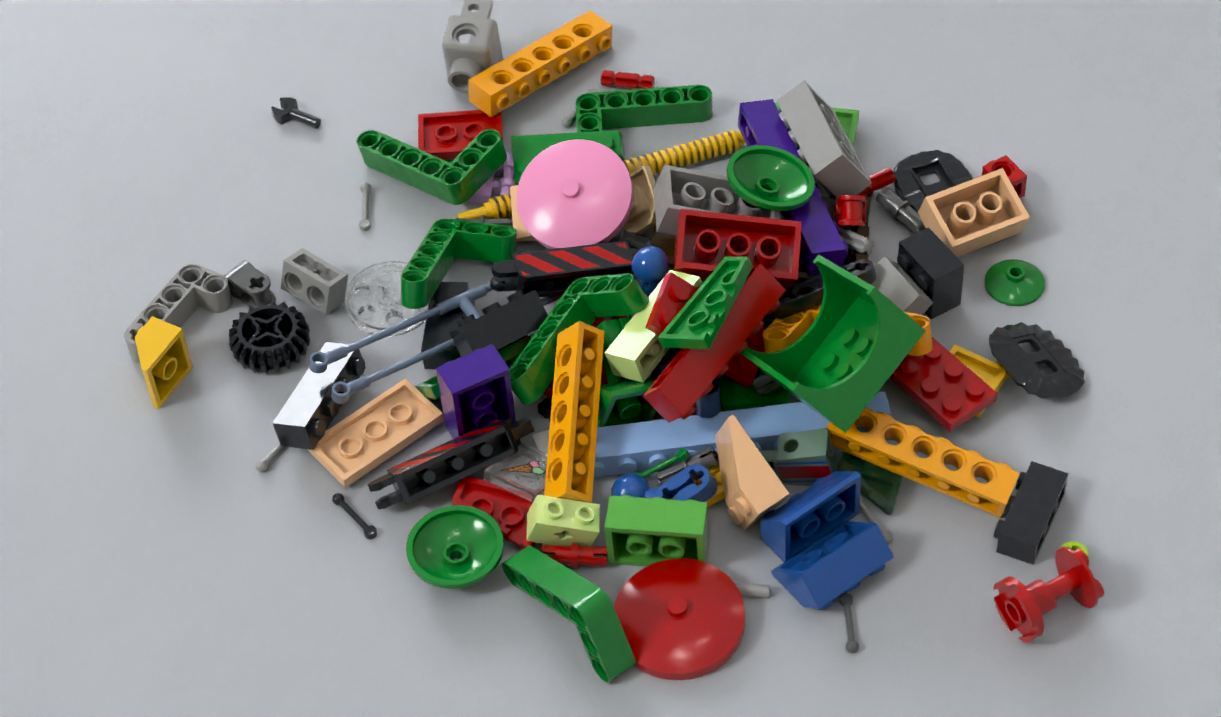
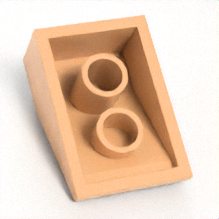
M732 414L716 433L715 441L728 514L735 524H740L746 530L761 520L767 512L775 510L789 495V492Z

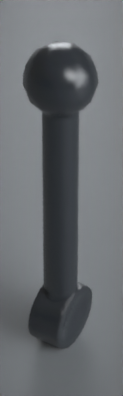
M341 493L333 495L332 502L335 505H340L364 530V535L367 539H374L377 536L376 528L372 525L368 526L344 501V496Z

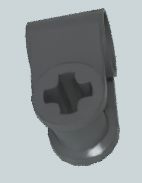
M243 260L224 275L228 280L231 295L246 305L257 308L260 302L264 305H269L273 300L276 303L275 294L270 291L271 283L269 277L256 269L250 262Z

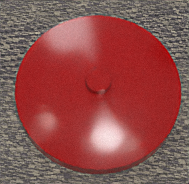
M688 558L667 559L641 569L624 584L614 604L615 611L636 661L634 666L649 675L661 679L688 680L715 671L732 657L739 647L745 631V608L739 589L723 571L700 560Z

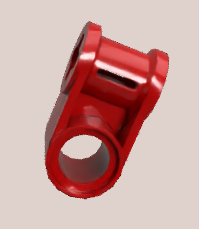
M839 195L836 198L835 221L837 225L865 226L866 196Z

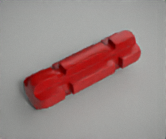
M605 70L601 74V85L607 87L615 85L616 88L647 89L654 88L655 78L652 75L640 77V74L625 72L615 74L614 71Z

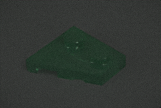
M843 451L837 471H857L861 475L860 493L883 512L892 515L902 476Z

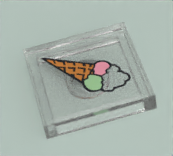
M522 443L518 446L519 451L516 454L485 469L484 480L534 502L537 494L544 495L547 454Z

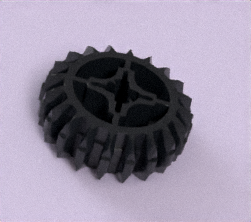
M273 300L269 305H264L260 302L259 307L253 308L249 306L248 313L240 312L239 319L233 320L232 328L229 329L230 350L236 361L240 362L244 369L251 368L254 373L262 369L265 374L269 370L274 369L279 373L281 367L290 369L291 362L299 363L300 355H306L307 346L310 345L309 325L306 323L302 312H298L295 306L288 307L285 302L276 305Z

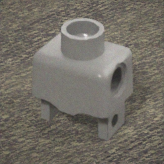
M465 0L461 14L449 17L442 41V50L448 83L459 92L469 93L468 79L503 60L498 25L495 20L490 19L493 8L492 0ZM464 34H471L469 43H460L459 37Z

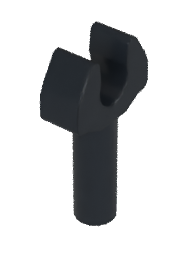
M285 97L279 99L281 108L285 110L271 107L274 119L280 124H284L291 119L316 129L321 124L320 118L298 110L297 100L294 98Z

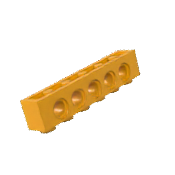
M589 10L468 79L469 102L490 117L496 115L612 47V25Z
M581 321L557 334L544 496L592 503L605 331Z
M868 408L863 410L846 433L831 422L827 426L833 447L999 518L1002 516L1020 474L1007 464L990 461L983 458L976 451L962 449L953 445L948 439L936 438L924 433L917 426L903 424L894 420L889 414L877 413ZM856 427H864L869 432H860ZM892 439L896 441L898 445H891L887 443L886 440ZM915 452H923L928 457L921 458ZM946 464L953 465V466H955L958 470H956V471L949 470L945 465H946ZM975 477L984 478L988 483H980Z

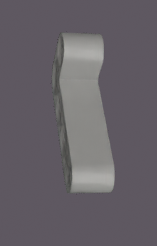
M197 264L183 266L125 331L124 338L132 360L140 363L135 336L138 330L152 316L181 328L198 307L214 313H222L230 309L233 299L226 277Z

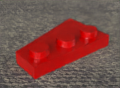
M470 476L461 479L452 497V505L471 506L486 512L499 525L503 538L522 550L529 545L534 547L536 542L526 541L527 512L537 496L536 493Z

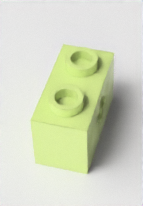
M537 494L527 512L526 541L572 546L573 542L578 543V546H592L599 534L600 504Z

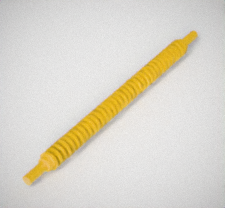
M732 129L728 133L725 131L721 135L718 133L714 137L711 135L707 139L704 137L700 141L697 139L693 143L690 141L686 145L683 143L679 147L676 145L672 149L669 147L665 151L662 149L658 153L655 151L651 155L648 153L644 157L641 155L637 159L634 157L630 161L628 159L624 160L623 163L629 174L643 165H649L654 176L656 173H661L664 165L682 168L684 165L689 166L691 163L696 164L698 161L703 162L705 159L710 160L712 157L717 158L719 155L724 156L726 153L737 152L741 147H744L746 142L740 131ZM503 194L502 200L501 196H496V203L494 198H489L488 202L483 203L482 207L458 213L457 218L472 219L480 218L481 215H484L487 219H499L500 214V217L503 219L506 218V212L510 217L512 216L511 197L509 198L508 194Z

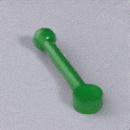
M682 448L675 456L642 473L635 472L634 474L646 478L677 461L683 462L687 460L690 453L685 448Z

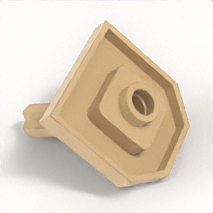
M643 165L630 174L634 188V199L631 213L623 227L624 230L639 235L656 225L653 192L656 182L649 165Z

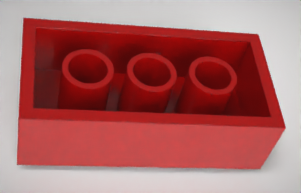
M680 209L677 220L673 271L699 276L701 281H705L724 257H748L753 267L761 263L784 289L795 285L798 280L802 222Z

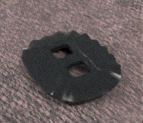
M940 150L923 151L910 155L899 161L893 170L896 178L895 182H893L895 192L903 201H909L911 207L917 213L925 197L973 179L960 160L956 159L952 154ZM935 173L940 180L939 182L925 185L920 177Z
M1020 322L1015 325H1006L1003 328L996 327L993 333L989 334V346L992 355L997 359L999 365L1005 369L1007 375L1014 380L1016 385L1022 387L1028 394L1036 395L1040 399L1061 398L1077 392L1085 383V371L1079 368L1078 359L1072 356L1071 349L1064 347L1062 340L1054 338L1051 330H1043L1037 324L1028 326ZM1029 342L1037 352L1026 353L1018 344ZM1047 363L1054 373L1043 374L1036 365Z

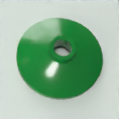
M1009 259L1000 261L990 267L985 275L987 293L997 302L1008 306H1025L1035 302L1040 298L1045 287V279L1042 272L1033 264L1023 260Z

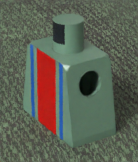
M828 428L782 433L778 436L777 450L761 451L772 469H779L783 483L787 485L812 486L817 479L826 477L837 470V458Z

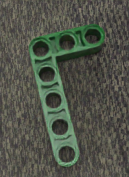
M705 85L584 93L578 96L575 102L577 132L699 123L709 120L713 114L712 91Z
M488 129L478 134L451 163L376 130L364 131L356 140L365 165L453 205L467 202L507 159L501 135L497 130Z
M457 219L437 220L401 273L402 306L409 309H419L427 306L456 258L487 262L511 260L512 254L516 253L517 230L506 225Z
M626 273L583 277L574 281L567 288L509 369L512 391L522 404H530L539 399L554 379L558 333L578 321L592 325L596 317L633 315L645 308L649 298L634 276Z
M530 545L502 563V569L506 577L515 587L575 624L590 662L597 675L604 682L609 683L635 665L634 655L615 608L603 589Z

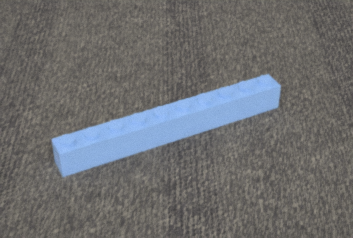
M878 392L866 408L891 416L886 392ZM803 402L725 411L711 418L693 415L685 420L679 418L670 423L665 419L597 427L594 478L646 471L675 456L682 448H685L690 453V456L710 446H713L717 453L715 435L726 419L732 414L760 453L762 450H777L778 436L782 433L827 428L829 421ZM856 427L860 432H869L864 427Z

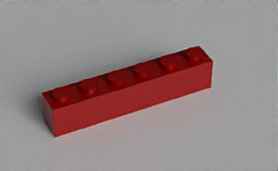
M761 263L753 267L710 349L682 348L643 395L668 423L679 418L685 420L696 410L697 406L694 403L698 398H703L712 390L714 385L711 382L715 377H720L729 369L731 364L728 361L731 357L738 355L745 349L748 344L745 340L748 336H752L764 325L762 321L764 316L771 314L780 305L781 302L778 299L785 292V289Z

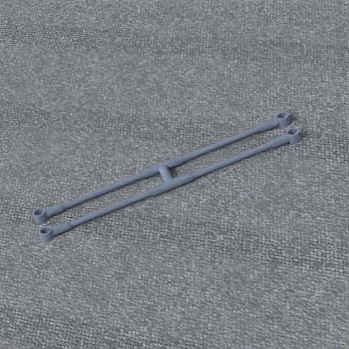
M490 284L477 286L436 304L435 308L348 346L342 345L326 353L313 352L309 357V369L314 373H323L326 371L327 365L347 357L348 353L437 314L443 315L459 307L466 316L473 314L475 319L482 315L471 302L486 296L487 292L493 289L490 287ZM562 295L549 296L540 300L543 306L560 299ZM453 339L370 376L364 375L348 383L336 382L332 386L331 398L338 404L346 403L350 399V395L369 387L371 383L456 345Z

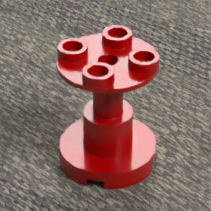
M1061 547L1056 551L1055 563L1059 576L1046 583L1038 579L1024 586L1015 577L1008 576L994 584L993 590L998 589L999 595L994 597L996 608L1010 631L1017 629L1022 634V636L1018 637L1022 642L1029 643L1043 635V615L1056 608V600L1070 593L1082 606L1093 608L1098 604V599L1104 596L1103 586L1094 578L1088 567L1089 559L1080 548L1073 551L1068 547Z

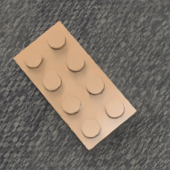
M405 378L328 429L314 450L308 449V451L346 488L444 421L443 413Z

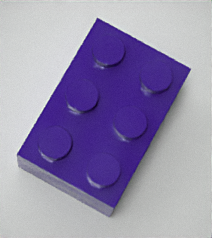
M493 344L477 349L456 360L446 362L444 365L436 368L445 426L453 439L498 418L503 420L511 418L513 422H516L510 371Z

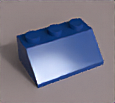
M834 471L826 477L817 479L810 488L801 494L793 495L786 504L764 515L760 520V539L785 562L844 521H849L859 514L861 475L857 471Z
M844 521L773 569L771 573L803 607L823 610L835 603L834 598L841 593H847L859 587L861 584L860 580L867 575L871 576L881 572L886 567L885 563L894 558L877 523Z

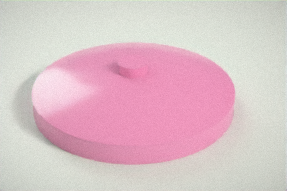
M576 139L563 141L543 150L526 167L517 189V209L520 219L529 234L546 248L558 249L607 243L618 234L629 218L634 199L633 183L621 158L605 145L590 140Z

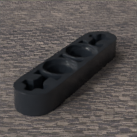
M858 260L841 267L869 284H872L877 278L874 264L870 260ZM822 275L785 288V292L778 299L781 302L775 311L767 315V318L772 320L779 318L780 320L822 304L824 293Z

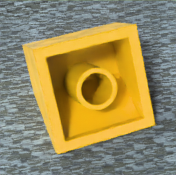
M152 316L138 330L135 342L153 407L159 409L191 371L193 365L182 328Z

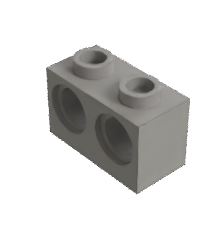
M303 248L283 260L281 289L325 315L345 302L348 281L347 273Z

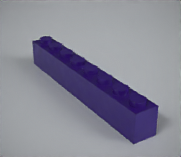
M773 99L740 103L738 127L747 147L754 145L772 146L790 152L801 159L797 152L800 147L796 146L789 136L788 132L791 129L787 128L780 118L779 113L782 111L777 109ZM815 183L812 197L805 205L789 211H779L782 220L802 222L799 257L808 276L821 274L818 267L813 263L818 254L839 267H842L844 260L848 258L847 243L842 241L836 221H832L829 215L828 204L823 202L819 186Z

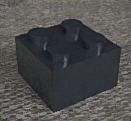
M928 227L900 241L897 263L933 302L924 313L932 320L961 305L964 264Z

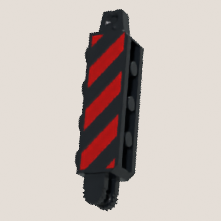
M626 240L512 254L511 260L498 261L493 264L491 271L494 277L490 280V287L497 292H518L523 289L525 294L536 290L539 298L563 295L574 281L583 277L626 273L633 275L631 263L634 255L640 249L630 248Z
M526 417L516 422H513L511 418L505 420L498 418L387 469L388 474L371 481L368 487L370 492H375L393 484L395 492L383 496L375 502L379 510L401 501L405 504L414 502L516 454L519 451L518 446L522 444L520 439L535 432L530 419Z

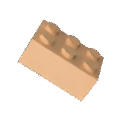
M1003 168L925 197L918 211L926 228L929 227L956 257L1021 233L1030 218Z

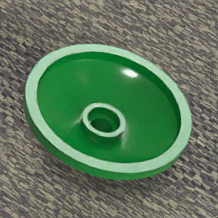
M754 145L742 148L731 156L726 169L727 179L733 190L749 204L764 210L789 211L797 209L810 200L815 188L814 176L801 159L790 152L772 146Z
M465 505L446 506L426 514L414 525L406 543L407 559L413 572L424 582L445 589L464 588L484 580L496 569L501 561L504 550L503 535L497 522L486 512Z

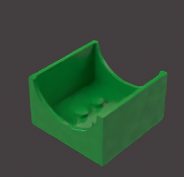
M818 254L813 263L818 267L822 275L824 293L820 310L810 328L797 341L781 350L758 352L746 346L741 354L790 394L846 433L926 330L877 288Z

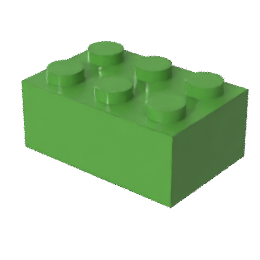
M610 495L605 522L608 563L647 567L653 563L674 558H688L706 562L709 544L707 502H699L692 499L683 501L669 500L662 497L640 498L630 495Z

